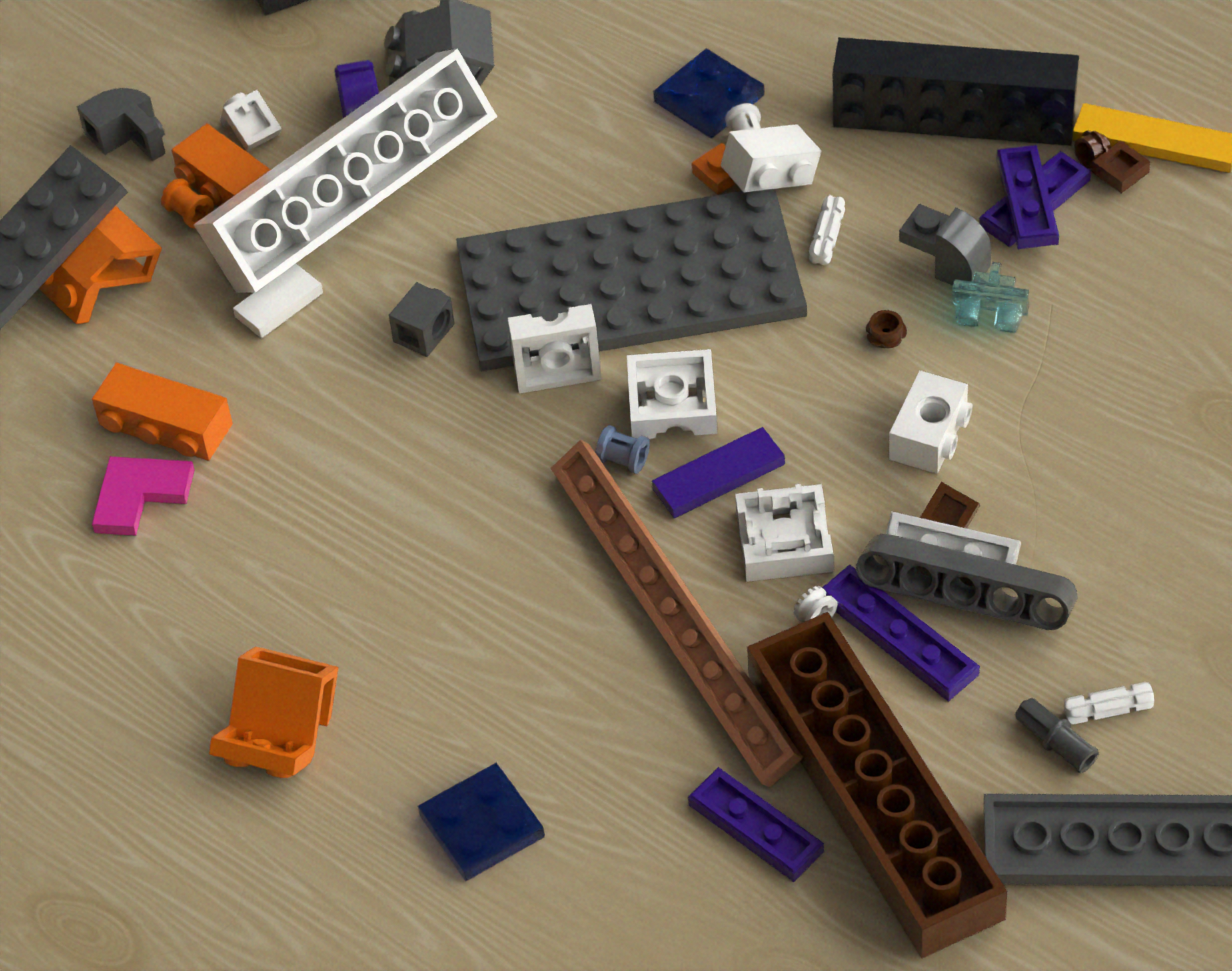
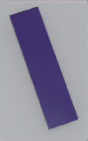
M850 564L822 587L826 591V596H832L836 599L837 614L948 702L980 675V666L885 591L865 584L859 578L856 569Z

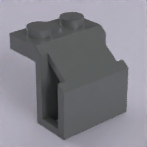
M440 0V6L423 12L415 10L405 12L396 26H391L388 29L384 40V47L388 49V62L385 73L389 77V86L436 52L453 49L459 50L477 83L481 86L494 67L490 10L460 0Z

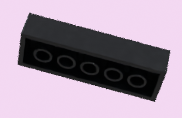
M838 37L832 71L833 127L1071 146L1076 109L1079 55Z

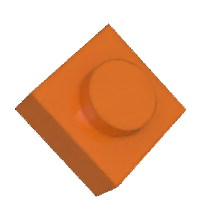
M720 143L692 162V174L718 195L736 184L721 167L726 147L723 143Z

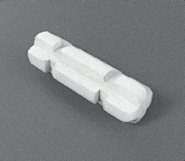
M829 195L823 200L821 207L823 211L819 214L813 235L815 239L811 242L809 249V260L813 264L819 263L824 266L831 261L832 249L835 247L841 226L840 220L843 219L845 211V201L840 196L834 197Z
M1142 682L1130 685V690H1126L1125 686L1089 693V698L1084 699L1083 695L1067 698L1064 701V712L1071 724L1087 722V717L1092 716L1093 720L1130 713L1129 708L1134 707L1135 711L1150 709L1154 706V694L1150 684Z

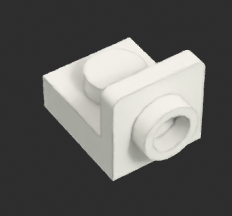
M258 90L248 95L239 93L225 102L220 122L224 127L230 125L246 152L280 135L282 128Z

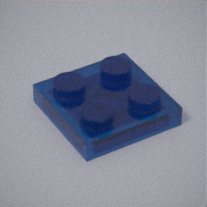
M706 48L653 91L656 104L712 139L727 127L725 117L729 110L740 104H755L765 95L763 83Z
M497 762L418 805L419 816L465 881L545 837L544 827Z

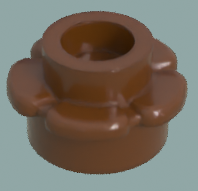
M1090 130L1085 131L1082 137L1075 141L1074 145L1078 161L1088 169L1092 168V163L1104 152L1107 153L1108 149L1111 148L1110 142L1105 135L1097 131L1091 132Z
M881 310L874 313L866 325L867 339L876 347L894 348L901 344L902 338L906 337L907 327L898 313L891 310Z

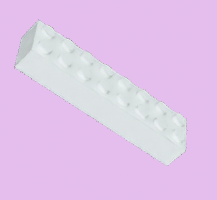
M453 49L436 52L195 223L194 226L235 292H257L487 125L497 115L459 50Z

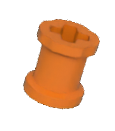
M184 178L171 181L165 187L160 201L164 209L168 212L175 211L183 217L184 223L194 229H196L195 223L214 210L213 200L207 195H199L193 191L191 184Z

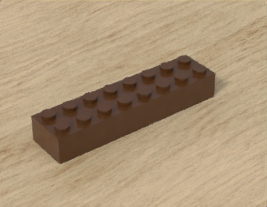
M826 612L747 646L749 679L803 756L800 762L920 957H927L1005 921L1007 889L830 614Z

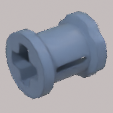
M608 425L600 434L595 453L602 463L608 460L626 466L631 473L638 474L647 460L650 439L645 436H639L637 439L619 433L616 427Z

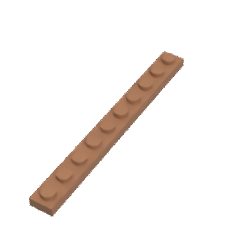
M580 439L550 469L760 783L771 788L803 759V756L590 444Z

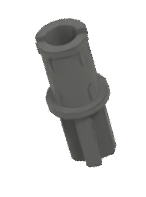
M1034 698L1024 700L1015 713L1016 719L1043 741V747L1047 751L1052 749L1074 766L1079 773L1087 771L1098 758L1099 750L1071 729V723L1067 719H1058Z

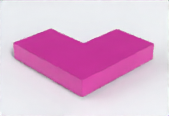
M110 456L92 521L94 533L136 536L145 502L187 504L195 471L193 462Z

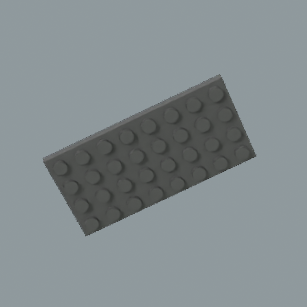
M775 189L752 192L738 191L456 239L481 372L514 366L508 318L531 314L532 318L542 316L545 321H554L558 318L559 313L568 312L569 307L591 304L596 323L598 350L600 352L807 316L806 300ZM578 343L571 344L572 350L579 349ZM529 349L530 357L539 356L538 350L530 351Z

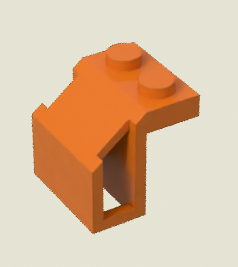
M115 206L39 289L75 324L88 323L100 288L151 282L162 248ZM146 257L144 266L135 258Z
M257 646L238 657L229 726L211 737L209 755L224 758L226 764L235 767L252 765L266 769L267 774L278 778H288L297 774L310 764L314 756L318 725L327 726L331 719L338 667Z

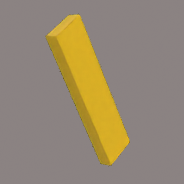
M1086 103L1082 104L1073 130L1072 141L1081 138L1087 130L1091 132L1097 131L1107 137L1111 147L1121 140L1141 155L1230 173L1232 169V133Z

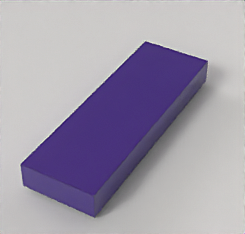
M1037 145L998 149L996 160L1017 249L1058 245L1059 232Z
M1062 151L1042 165L1053 211L1091 180V170ZM1003 197L979 217V224L986 232L1008 247H1011L1016 240L1006 198Z
M761 427L652 480V489L675 519L785 465V455L764 427Z
M719 767L688 796L690 807L793 882L824 852V843Z

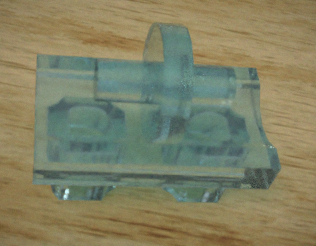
M992 262L990 273L975 271L973 282L954 279L952 295L953 304L956 309V323L961 326L975 327L979 324L981 310L995 311V329L1016 333L1022 316H1028L1030 306L1029 290L1015 288L1016 277L1001 275V263Z

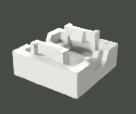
M591 304L569 307L568 312L559 313L558 318L554 321H545L542 316L532 318L531 314L508 318L514 370L519 394L601 380L597 330ZM578 343L579 349L572 350L571 344ZM529 349L530 351L538 350L539 356L530 357Z
M711 349L627 355L632 437L637 439L639 436H645L649 439L656 438L657 433H665L670 427H680L683 431H693L694 435L717 434ZM697 387V395L688 397V388ZM654 390L655 398L647 399L646 391Z
M795 484V487L765 491H763V488H759L756 492L735 494L736 515L746 582L834 572L831 537L828 535L822 484L810 486ZM790 513V518L773 520V515Z

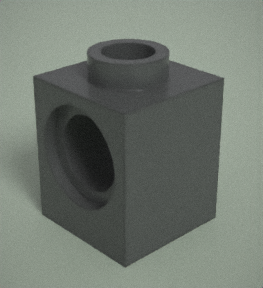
M416 282L389 314L393 342L428 357L455 324L451 297L439 289H431Z

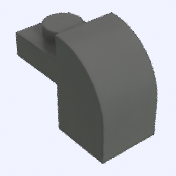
M131 88L111 89L77 106L84 134L105 155L130 140L152 161L166 154L162 137L165 135L164 129L155 117L151 98L144 92Z
M918 204L899 230V242L935 256L936 279L969 293L973 292L991 266V242L986 231L971 215L957 207L949 216Z

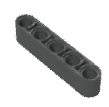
M891 534L874 536L865 547L856 564V572L859 578L871 587L1044 630L1061 628L1067 622L1077 601L1075 585L1063 576ZM874 556L884 558L888 565L878 563ZM916 566L926 568L932 576L921 574ZM959 577L970 579L975 586L963 584ZM1002 587L1013 589L1018 597L1007 595L1002 590ZM1045 598L1057 600L1062 607L1051 606L1046 602Z

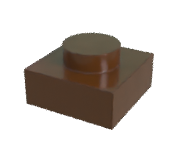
M1121 140L1092 163V173L1120 193H1123L1150 172V161Z
M941 481L920 518L967 529L981 505Z

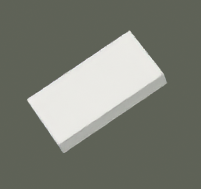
M295 263L260 290L254 292L233 307L235 318L262 339L323 293L322 285Z

